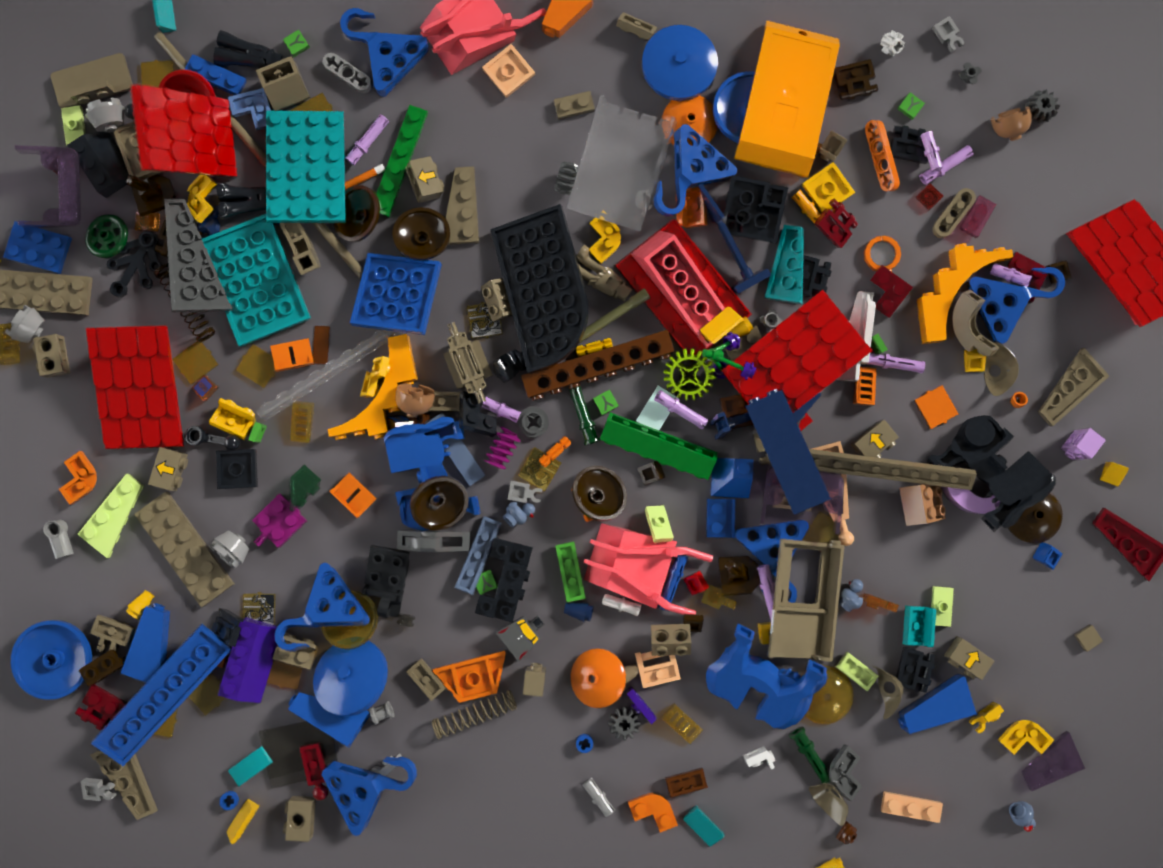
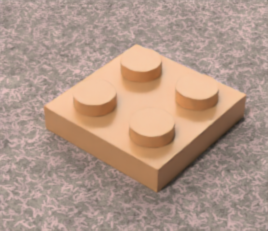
M512 44L482 67V70L506 98L535 76V71Z

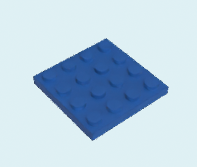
M368 253L350 324L357 327L425 335L442 266L441 262Z

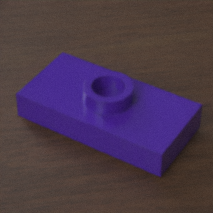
M633 687L627 689L626 694L634 702L632 707L638 714L643 713L647 720L653 724L657 720L656 715Z

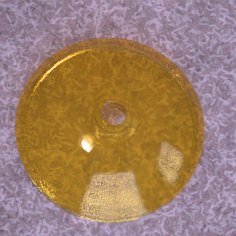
M358 591L351 592L370 618L366 626L321 627L327 641L341 649H354L362 646L373 636L378 625L375 603L370 597ZM345 592L340 594L339 600L345 596ZM329 604L325 606L324 612L329 609ZM351 608L349 614H353L356 608Z
M822 665L827 668V681L814 694L805 717L818 724H832L841 720L849 712L853 703V688L848 677L840 670ZM825 694H830L829 700L824 699Z

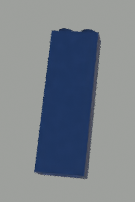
M774 389L766 393L767 397L760 399L756 397L748 401L749 405H746V408L792 512L796 515L831 500V497L783 391Z

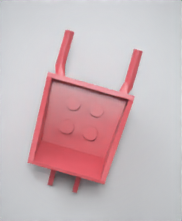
M443 0L435 5L420 27L422 30L420 33L428 39L433 47L431 48L433 53L438 54L449 73L453 75L514 42L516 37L514 30L545 16L546 10L542 8L522 19L512 20L511 13L503 14L494 0Z
M601 523L596 540H590V543L594 544L590 560L584 559L583 562L588 564L584 577L585 581L654 609L657 608V605H660L665 610L681 615H696L695 610L672 604L660 595L672 557L688 555L711 563L713 555L688 547H676L677 541L674 540L671 542L654 543L650 534Z

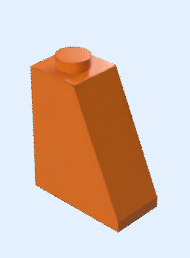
M551 0L542 22V31L549 37L556 36L560 38L592 8L593 0Z

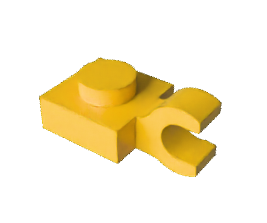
M992 702L978 712V716L971 718L969 723L974 725L976 722H979V727L975 731L982 733L986 728V722L998 720L1004 710L999 704Z

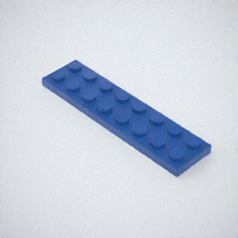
M201 623L92 740L91 744L124 766L232 650V646L223 643L219 636Z

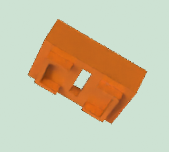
M309 338L270 346L276 372L314 365ZM289 347H293L296 364L293 365Z
M350 472L329 491L356 518H359L377 499ZM359 488L361 491L348 503L346 500Z

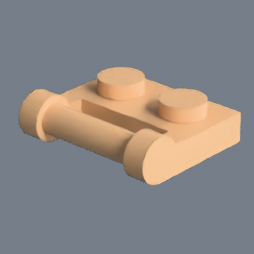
M652 651L642 654L641 652L635 653L643 688L681 679L675 655H669L670 661L644 667L643 661L663 656H652Z

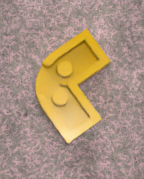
M199 175L187 189L190 192L187 203L191 215L200 223L213 211V208L205 199L217 185L210 175Z
M604 211L589 223L601 237L589 248V253L600 265L617 251L621 242L619 227Z
M381 356L373 359L372 371H366L361 397L371 398L377 394L379 388L377 384L378 379L386 377L390 371V358Z
M1030 720L1014 722L997 739L1014 755L1026 742L1038 753L1042 754L1054 741L1042 727Z

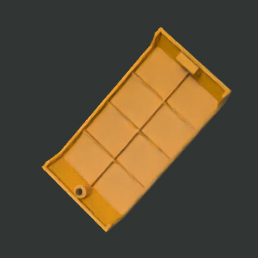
M766 21L741 135L734 156L735 160L803 177L809 176L815 159L840 42L838 38Z

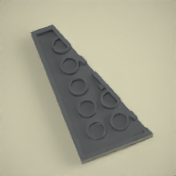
M164 199L172 312L232 311L231 304L226 297L225 290L220 283L218 274L203 244L185 199Z

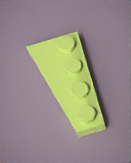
M126 474L77 535L106 558H110L113 553V547L118 542L121 530L126 525L129 513L134 508L144 485L130 474Z

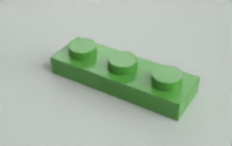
M574 541L555 545L566 601L586 599Z

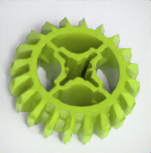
M693 348L690 350V354H687V350L683 349L684 355L681 356L680 352L677 351L676 356L678 358L675 359L673 356H670V360L673 363L666 362L665 365L670 369H664L663 373L669 374V376L664 377V381H670L666 385L667 388L674 387L671 390V394L678 391L677 398L685 394L684 400H688V395H692V400H695L696 393L701 398L703 397L702 390L705 393L709 392L706 385L709 387L713 386V383L709 380H714L715 376L709 373L715 372V368H708L713 362H705L707 357H700L702 351L699 350L697 355H694ZM684 360L697 361L692 366H686L681 362ZM701 366L705 369L703 382L696 375ZM675 367L679 368V371L682 373V377L677 383L673 377ZM694 370V378H691L690 376L688 378H685V371L691 372ZM689 382L698 386L693 389L682 388V386Z

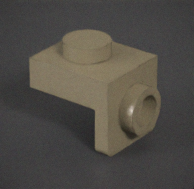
M831 130L818 151L821 153L820 157L828 162L830 160L835 161L848 139Z

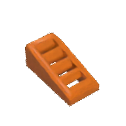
M860 366L859 381L855 382L853 404L874 406L876 368ZM861 372L871 373V377L861 376ZM861 380H868L870 384L861 383ZM861 387L869 388V391H861ZM860 394L869 395L868 399L860 398Z

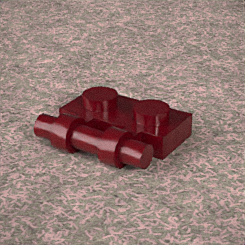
M833 198L829 202L832 206V211L825 209L814 224L837 248H842L853 234L848 228L850 226L853 229L856 228L858 222L852 213H848L845 210V206L841 202ZM839 215L843 218V222L838 219Z
M94 684L90 687L82 701L88 708L84 710L79 707L75 714L81 717L80 720L92 723L96 726V729L101 731L127 702ZM95 710L103 714L101 719L93 715Z

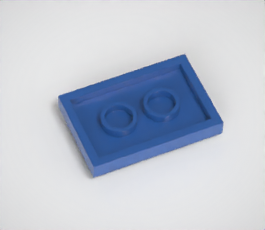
M14 221L3 257L61 274L72 238Z

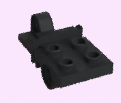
M376 545L370 546L364 583L366 585L362 590V594L381 598L377 616L388 618V616L399 617L404 594L403 589L405 588V579L410 563V552Z

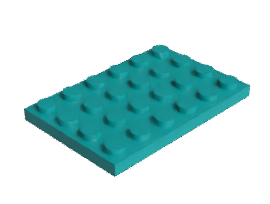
M266 111L267 223H346L344 111Z
M266 214L202 239L218 274L220 283L225 290L226 297L231 304L232 311H225L239 347L311 319L274 223H267Z

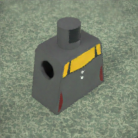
M538 615L530 622L525 616H522L513 621V623L511 622L500 628L496 634L516 660L520 662L540 640L541 637L537 630L545 624Z

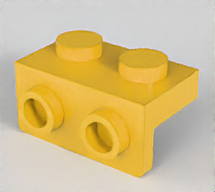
M220 398L218 401L219 406L209 420V424L245 440L256 422L255 413L249 408H242L229 399L224 400Z

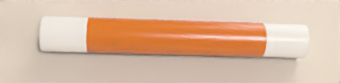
M383 164L346 181L345 191L384 172Z

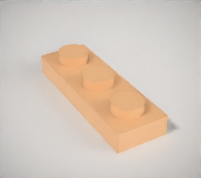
M884 791L880 811L882 813L940 823L943 803Z

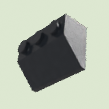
M109 132L84 134L67 144L97 193L107 198L127 185L126 180L129 176L119 147Z

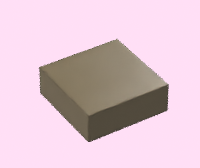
M1090 624L1074 634L1086 652L1103 642L1094 626Z

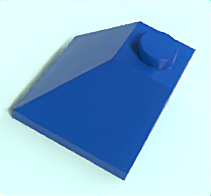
M717 458L711 475L710 496L749 498L753 480L754 460Z

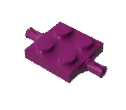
M279 493L252 520L262 533L254 540V543L260 547L268 539L277 548H281L307 522L299 510V507L307 500L300 495L294 502H290L283 494Z

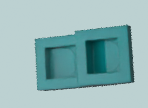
M261 746L229 769L228 772L239 787L273 761L263 746Z

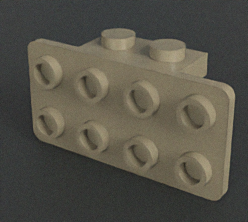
M122 53L59 70L50 75L60 108L77 106L131 90L130 85H133L125 56Z

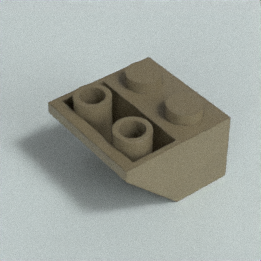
M292 56L256 70L274 111H280L310 99L298 66Z

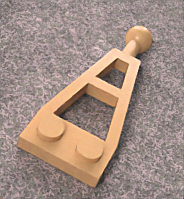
M841 441L811 448L814 450L844 453ZM840 474L841 488L828 491L830 497L841 495L843 513L836 515L830 501H826L824 504L833 522L838 521L841 532L838 540L841 541V545L850 546L854 541V536L848 531L845 519H849L847 475Z

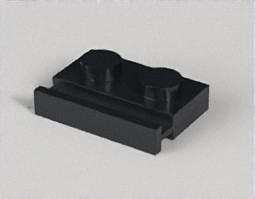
M219 608L220 616L216 617L211 631L219 636L223 643L235 647L241 630L239 624L244 619L227 609Z

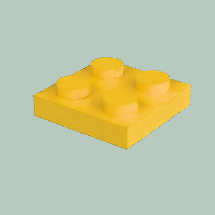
M834 162L802 183V187L821 213L825 209L832 210L829 202L833 198L842 203L855 193Z

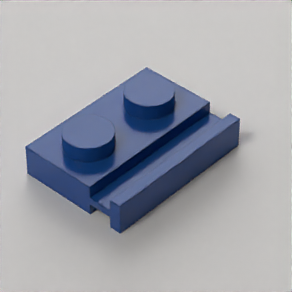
M707 499L706 537L735 538V499Z

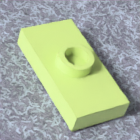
M80 105L61 108L66 145L86 134L83 107Z
M646 506L645 514L653 542H671L674 537L665 506Z
M932 587L931 608L936 609V626L951 627L954 588Z
M848 652L844 654L835 666L867 692L879 677Z

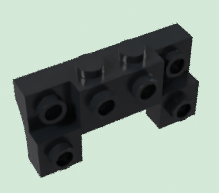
M495 538L490 557L504 560L503 570L495 597L480 594L475 614L513 623L518 601H523L525 589H522L524 581L528 582L530 571L527 568L533 547Z

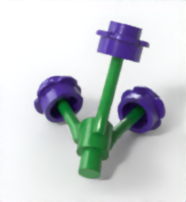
M728 332L723 337V344L721 346L702 351L703 357H707L708 360L714 362L713 368H715V372L713 374L718 379L726 377L721 370L728 365L742 370L740 376L744 377L745 380L748 377L752 379L756 371V367H753V362L749 363L746 361L745 365L742 366L723 357L722 349L726 348L732 351L740 347L739 336L732 332Z

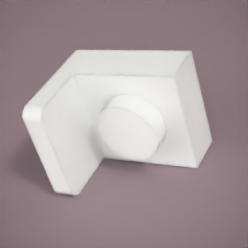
M764 746L743 755L749 767H757L766 760L770 769L775 768L773 765L775 761L771 750L767 751Z

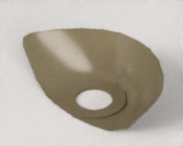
M993 342L1000 348L996 354L990 357L986 356L984 378L992 395L1000 396L1015 383L1019 373V365L1011 351L1002 344ZM992 365L1000 367L1001 373L999 376L993 377L990 375L989 368Z
M872 666L877 669L879 676L878 685L885 704L883 719H888L898 709L904 693L903 686L895 676L876 666ZM889 681L895 685L894 693L885 691V682Z
M827 783L810 786V794L816 803L836 823L843 826L848 815V805L836 788ZM831 789H833L839 795V797L835 795Z

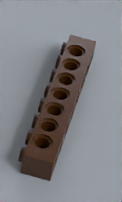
M667 329L568 360L531 374L527 373L521 375L528 399L532 398L535 401L544 398L543 394L549 392L551 395L562 392V388L568 386L569 389L579 387L580 383L587 381L588 384L598 381V377L603 375L608 378L617 375L616 371L622 369L624 372L635 369L634 366L638 364L646 366L652 364L653 360L660 358V361L668 359L674 353V348ZM651 344L656 345L658 352L655 354L650 353L648 346ZM637 350L640 357L636 360L632 359L629 355L630 351ZM619 356L622 359V363L614 365L611 362V358ZM595 362H601L604 368L601 371L594 370L593 364ZM582 367L586 373L584 376L578 377L574 373L575 369ZM559 373L567 375L565 382L560 383L557 381L556 377ZM547 379L549 381L548 387L540 388L538 386L539 380Z

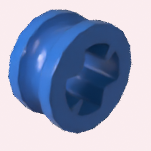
M581 734L576 739L578 751L588 753L592 750L593 739L590 735ZM588 739L590 745L582 748L579 742Z
M233 791L224 793L219 801L221 808L224 810L235 808L239 802L237 793ZM228 796H232L231 799H234V802H232L230 806L227 805L228 802L225 803L224 800L228 798Z

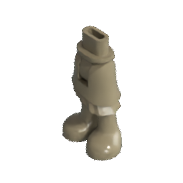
M583 245L576 256L577 261L597 273L595 276L579 265L582 278L588 281L587 285L593 286L592 288L612 296L614 299L618 297L625 302L632 291L626 285L627 282L624 281L623 283L622 278L612 269H609V267L605 268L589 257V248Z

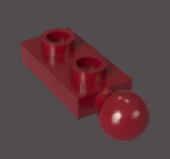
M316 742L301 746L299 749L308 786L315 785L313 797L318 801H322L327 798L329 791L323 785L325 781L322 777V771L326 766L321 744Z

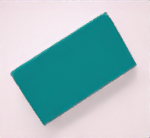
M152 0L156 26L163 33L176 31L172 0Z
M697 805L683 818L710 847L725 836L724 832Z

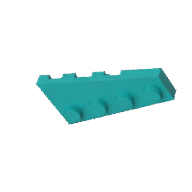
M783 226L765 294L766 299L803 305L804 229L802 227Z

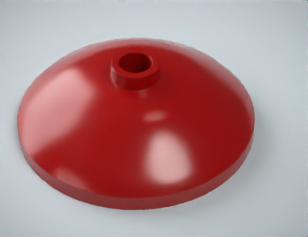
M186 69L175 70L167 74L158 87L216 97L207 79L197 72Z

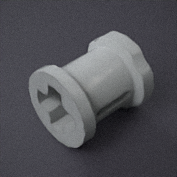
M386 701L382 706L369 709L375 725L383 719L394 717V711L389 701Z

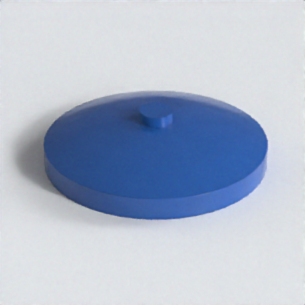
M672 25L656 32L647 42L642 56V71L648 85L660 96L676 101L690 100L704 93L712 84L718 67L716 49L711 40L700 30L687 25Z
M755 71L741 72L728 78L719 87L714 99L713 116L716 125L728 139L736 143L740 139Z
M48 620L30 626L18 637L11 653V669L18 685L31 696L46 700L62 698L76 691L85 682L79 669L92 662V651L86 636L76 626L61 620Z
M348 638L331 646L319 660L314 672L313 689L319 704L328 712L341 717L355 716L369 709L379 699L387 682L388 666L383 652L375 644L363 638Z

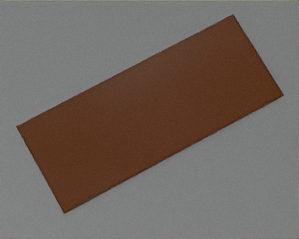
M315 326L314 364H328L330 326Z

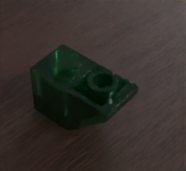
M303 465L290 477L289 507L292 512L296 508L301 509L306 504V499L310 495L314 496L320 490L321 479L306 465Z

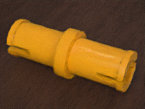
M799 190L791 198L802 209L801 212L806 214L815 223L821 214L814 207L815 204L810 202Z

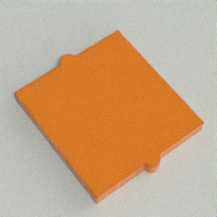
M943 385L932 391H926V394L914 400L930 429L942 423L945 424L947 420L958 415Z

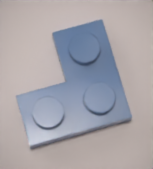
M263 88L228 97L234 117L251 113L255 129L257 131L266 129V111L272 110Z

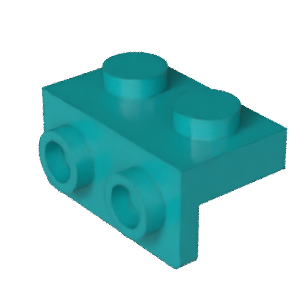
M905 605L902 644L934 647L935 608Z

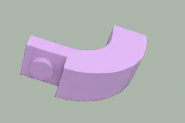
M942 487L948 500L965 512L986 514L995 510V507L1000 505L999 501L992 503V499L995 498L994 495L989 498H981L974 495L970 490Z

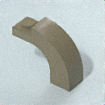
M279 223L294 254L292 258L300 274L305 275L320 268L317 253L302 223Z
M971 290L965 291L958 299L953 311L952 322L955 335L968 352L977 348L981 355L990 357L996 354L1000 347L983 336L976 324L977 313L986 300Z

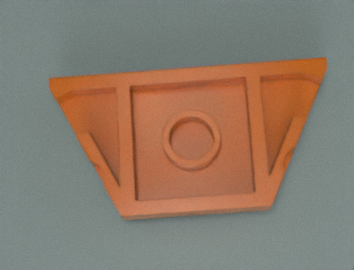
M506 650L433 668V673L440 678L444 686L452 692L459 703L496 694L499 688Z

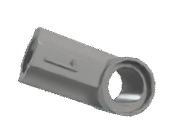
M61 519L49 521L43 527V532L49 538L55 559L74 553L67 534L68 525ZM54 524L59 528L58 533L53 531Z

